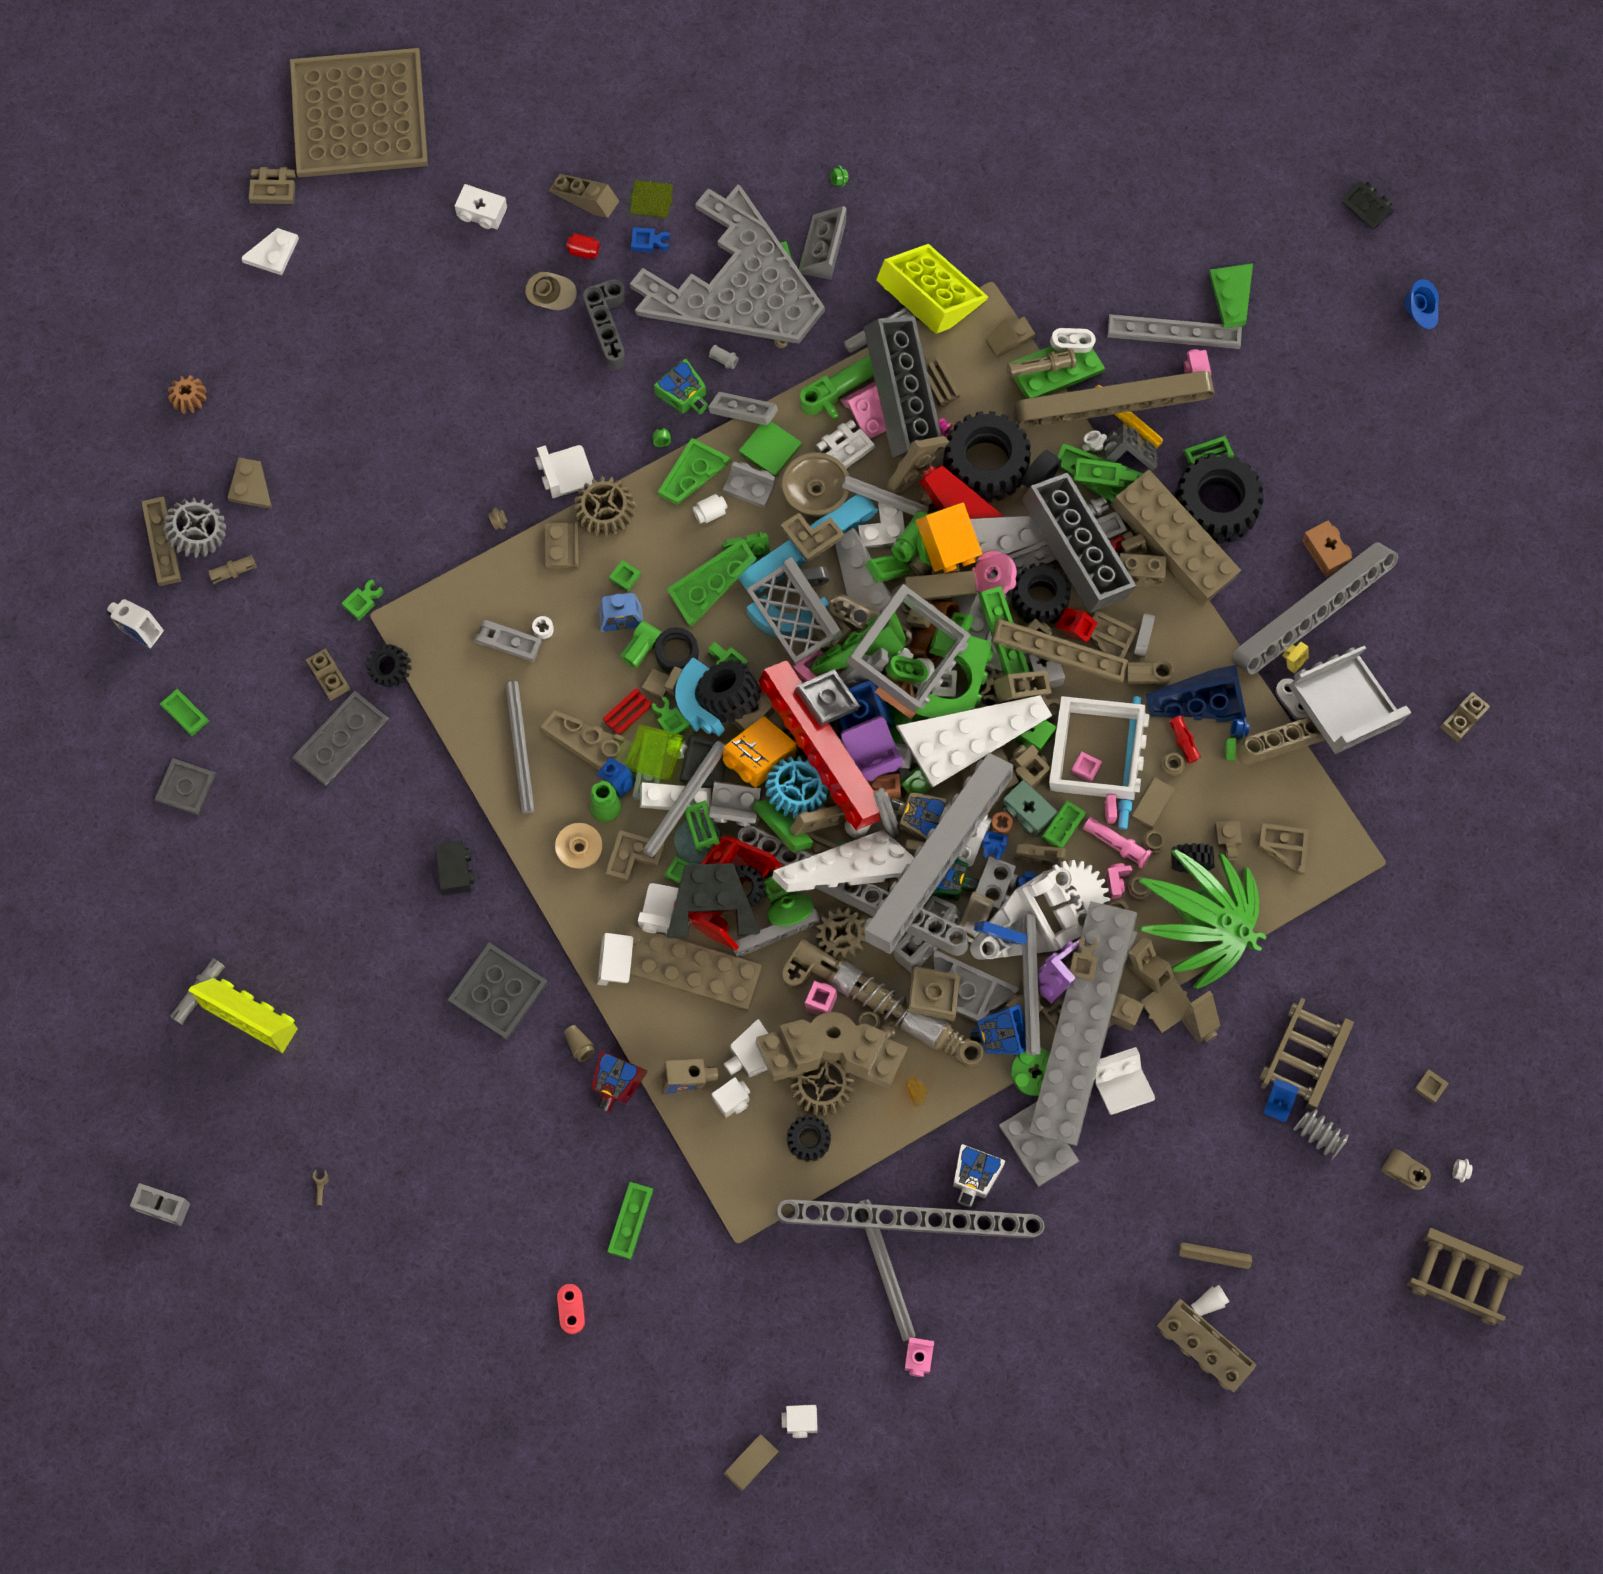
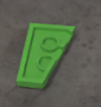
M691 438L660 487L658 496L678 506L731 462V458Z

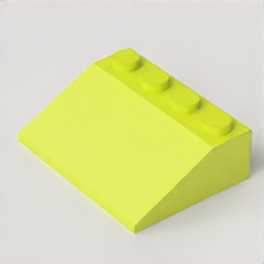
M929 244L884 259L876 279L885 290L889 291L935 334L952 328L988 299V296Z
M211 978L189 988L188 991L203 1009L281 1053L284 1052L298 1030L293 1023L295 1020L285 1013H282L281 1016L274 1013L272 1006L263 1001L261 1004L253 1001L254 996L244 990L240 993L233 989L234 985L225 979L218 981Z

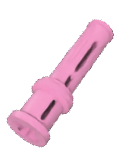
M1092 817L1087 820L1083 827V830L1119 851L1122 858L1127 857L1137 863L1140 869L1144 867L1152 854L1150 849L1145 850L1135 844V840H1127Z

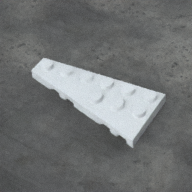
M1039 695L898 725L896 727L931 787H934L1051 717L1052 714Z
M883 829L774 870L772 878L786 892L811 890L815 888V885L827 884L830 888L837 887L838 883L848 882L849 885L884 882L885 878L897 877L900 880L904 867L907 864H911L914 857Z

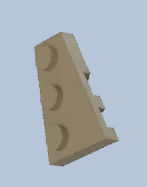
M945 436L916 440L911 443L908 448L909 451L898 463L897 470L888 479V484L884 490L897 495L904 494L921 475L920 468L927 463H931L936 458L934 453L939 447L945 448L949 443Z

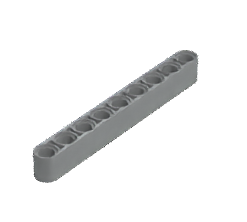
M1379 542L1373 544L1239 646L1233 653V663L1250 674L1257 673L1391 570L1397 563L1398 554Z

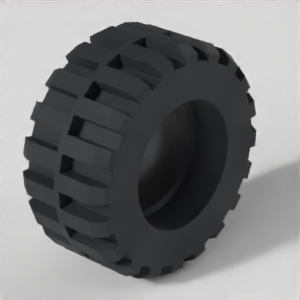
M983 411L976 412L974 417L970 414L965 416L963 423L958 421L947 436L949 443L945 446L943 466L981 498H984L986 502H991L992 498H997L999 501L1005 498L1006 493L1008 495L1015 493L1016 487L1018 488L1022 485V479L1029 468L1031 458L1030 441L1026 439L1027 433L1022 428L1019 430V423L1015 420L1009 421V416L1003 413L1001 416H998L994 411H989V414H983ZM991 443L1004 450L1008 456V462L995 470H982L973 466L968 461L966 452L976 444Z
M1215 453L1208 454L1206 459L1201 456L1195 460L1194 464L1190 463L1186 467L1185 472L1182 473L1175 493V498L1211 538L1216 540L1217 544H1223L1226 539L1231 543L1236 541L1238 536L1241 538L1245 536L1248 530L1252 529L1255 525L1264 501V494L1262 493L1264 488L1262 482L1258 481V473L1255 470L1253 472L1250 470L1251 465L1245 462L1243 464L1240 462L1241 458L1235 455L1234 458H1230L1226 453H1221L1220 456H1216ZM1212 484L1226 486L1238 497L1239 507L1231 512H1214L1202 504L1198 491Z

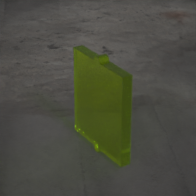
M635 180L634 191L631 194L632 204L630 213L668 218L670 204L673 203L671 198L673 184Z

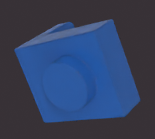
M611 757L597 773L600 779L609 782L615 788L616 794L621 798L626 792L631 790L636 781L627 766Z
M1276 1079L1263 1113L1274 1119L1286 1122L1293 1108L1299 1087Z

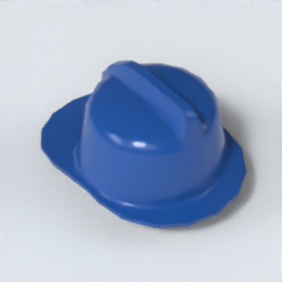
M1418 280L1405 296V309L1410 317L1425 329H1432L1438 324L1439 295L1437 289L1428 280Z

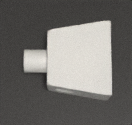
M759 1019L730 1045V1050L734 1057L723 1064L731 1076L742 1068L748 1077L768 1070L755 1043L756 1037L768 1034Z

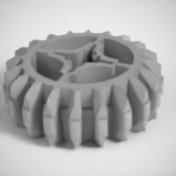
M195 498L191 499V503L184 499L182 500V505L176 502L174 509L170 508L168 515L164 519L163 530L166 532V540H170V547L177 546V553L183 550L186 557L190 553H193L195 558L198 557L199 553L204 557L207 556L208 551L214 553L216 547L221 546V540L225 538L226 524H224V516H219V508L212 510V503L205 505L204 499L200 503H197ZM180 519L184 526L181 532H179L176 525ZM208 524L213 529V533L208 536L206 530Z

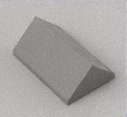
M841 206L812 216L799 266L801 274L832 279L846 225V207Z

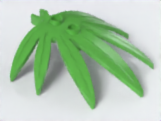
M1171 850L1172 854L1222 907L1184 887L1163 881L1139 878L1138 881L1153 893L1186 914L1207 923L1208 927L1186 924H1159L1140 926L1138 930L1174 940L1194 942L1220 941L1218 945L1202 950L1171 967L1173 972L1187 971L1217 960L1193 985V988L1199 989L1214 982L1228 972L1239 960L1246 945L1251 950L1261 951L1262 948L1256 944L1257 938L1266 939V936L1260 932H1252L1259 913L1258 889L1248 867H1243V889L1242 883L1231 863L1223 854H1218L1236 903L1235 906L1227 891L1210 872L1182 852Z

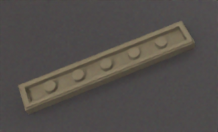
M996 620L992 643L1114 682L1122 683L1128 664L1126 659L1008 621Z

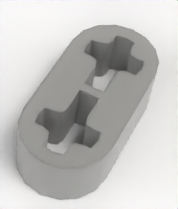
M1145 613L1143 615L1134 650L1135 655L1143 657L1146 655L1155 620L1153 615Z

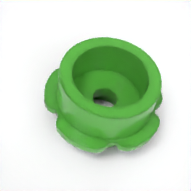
M840 165L830 171V179L833 186L844 187L845 183L848 182V172L846 169H842Z

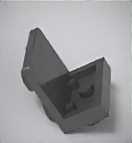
M1123 423L1116 431L1113 430L1107 435V440L1105 441V461L1115 463L1128 450L1149 469L1154 471L1157 468L1156 447L1147 440L1145 442L1139 437L1140 435L1136 429L1127 427Z

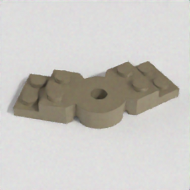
M837 1012L820 1014L812 1023L801 1019L780 1025L779 1031L758 1036L755 1042L773 1082L819 1068L822 1059L830 1061L841 1060L844 1071L887 1089L890 1088L908 1050L907 1046L887 1039V1032L868 1024L856 1026L849 1017Z

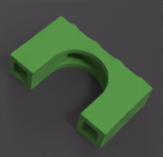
M937 628L934 631L929 653L944 657L955 641ZM970 636L966 641L968 643L966 650L961 655L958 653L954 658L964 669L967 676V688L964 695L956 699H945L928 694V697L931 699L923 709L919 707L912 718L922 721L969 711L978 707L982 696L979 693L981 685L985 684L988 672H985L986 663L989 664L993 656V650H990L992 642Z

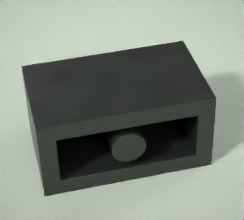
M463 840L435 844L442 894L450 895L470 892V884L475 883L473 870L468 869V862L472 861L470 847L466 848Z

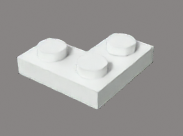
M878 502L880 523L858 525L859 536L866 549L891 547L894 545L896 539L905 530L901 510Z

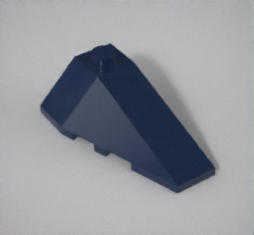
M1236 665L1213 669L1146 693L1150 716L1169 718L1183 716L1193 717L1194 720H1202V718L1215 719L1216 722H1227L1235 718L1240 719L1241 717L1247 718Z

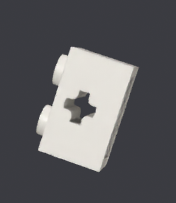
M464 184L455 204L456 214L461 220L479 223L480 226L486 229H498L507 209L505 197Z

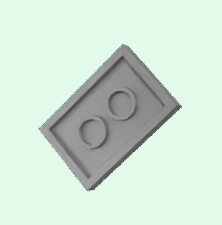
M1037 1102L1001 1123L999 1128L1036 1186L1040 1187L1079 1163V1160L1069 1144L1029 1133Z

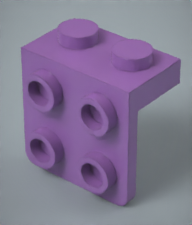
M883 716L875 717L841 732V738L847 752L867 782L886 772H894L904 765Z
M1079 940L1075 943L1069 941L1062 947L1060 953L1057 954L1055 952L1045 961L1046 963L1037 970L1038 990L1050 1004L1056 1001L1076 979L1064 964L1077 951Z

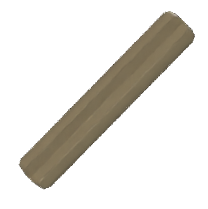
M1184 1242L1181 1243L1179 1248V1256L1244 1269H1250L1252 1264V1256L1249 1254Z

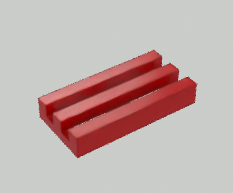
M636 688L603 717V721L616 734L621 735L652 707V702L648 701ZM636 697L638 698L626 710H624L615 720L611 722V720L618 713H620L629 703H631ZM641 703L644 704L636 713H634V714H633L625 723H623L619 728L616 727V726H617L625 717H627L637 706H639Z

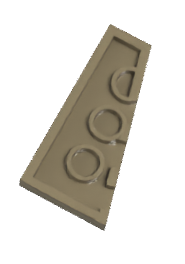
M555 710L540 727L541 732L597 770H600L610 757L628 767L642 750L643 746L642 743L636 741L633 743L625 740V737L621 735H612L603 731L600 727L586 725L579 719Z

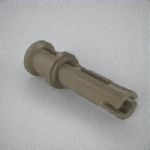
M1069 348L1066 352L1056 354L1050 352L1045 357L1008 363L1007 373L1010 378L1047 370L1057 372L1058 369L1066 367L1073 369L1076 367L1075 353L1072 348Z

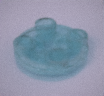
M695 817L693 818V821L699 840L701 842L704 840L697 818ZM702 818L708 838H712L707 820ZM687 820L675 832L674 845L679 857L691 864L700 865L714 844H711L710 848L704 847L702 851L698 852ZM714 824L715 829H716V832H717V835H718V838H720V837H721L720 831H719V829L717 828V826Z

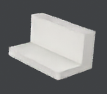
M604 934L601 941L597 985L607 986L609 981L626 984L629 982L633 948L632 936Z

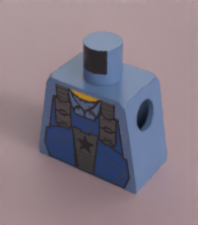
M634 593L601 597L598 608L601 632L637 628L643 621L642 605Z

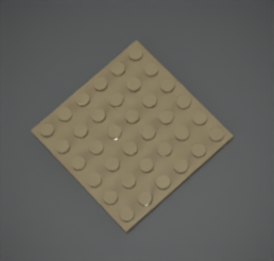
M419 48L290 59L296 173L298 178L428 166Z

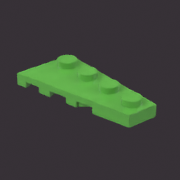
M1064 443L1058 454V458L1062 460L1059 469L1064 473H1068L1071 478H1074L1076 458L1105 461L1104 458ZM1130 468L1126 469V471L1138 472ZM1138 472V477H1137V479H1138L1140 476H1142L1143 473ZM1080 483L1099 497L1103 496L1110 504L1113 503L1117 495L1131 485L1125 483L1124 487L1116 488Z

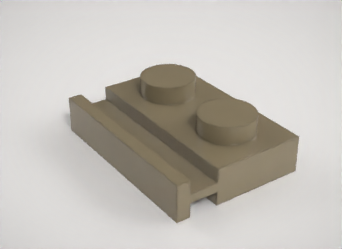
M575 522V524L545 523L546 569L579 568L578 522Z

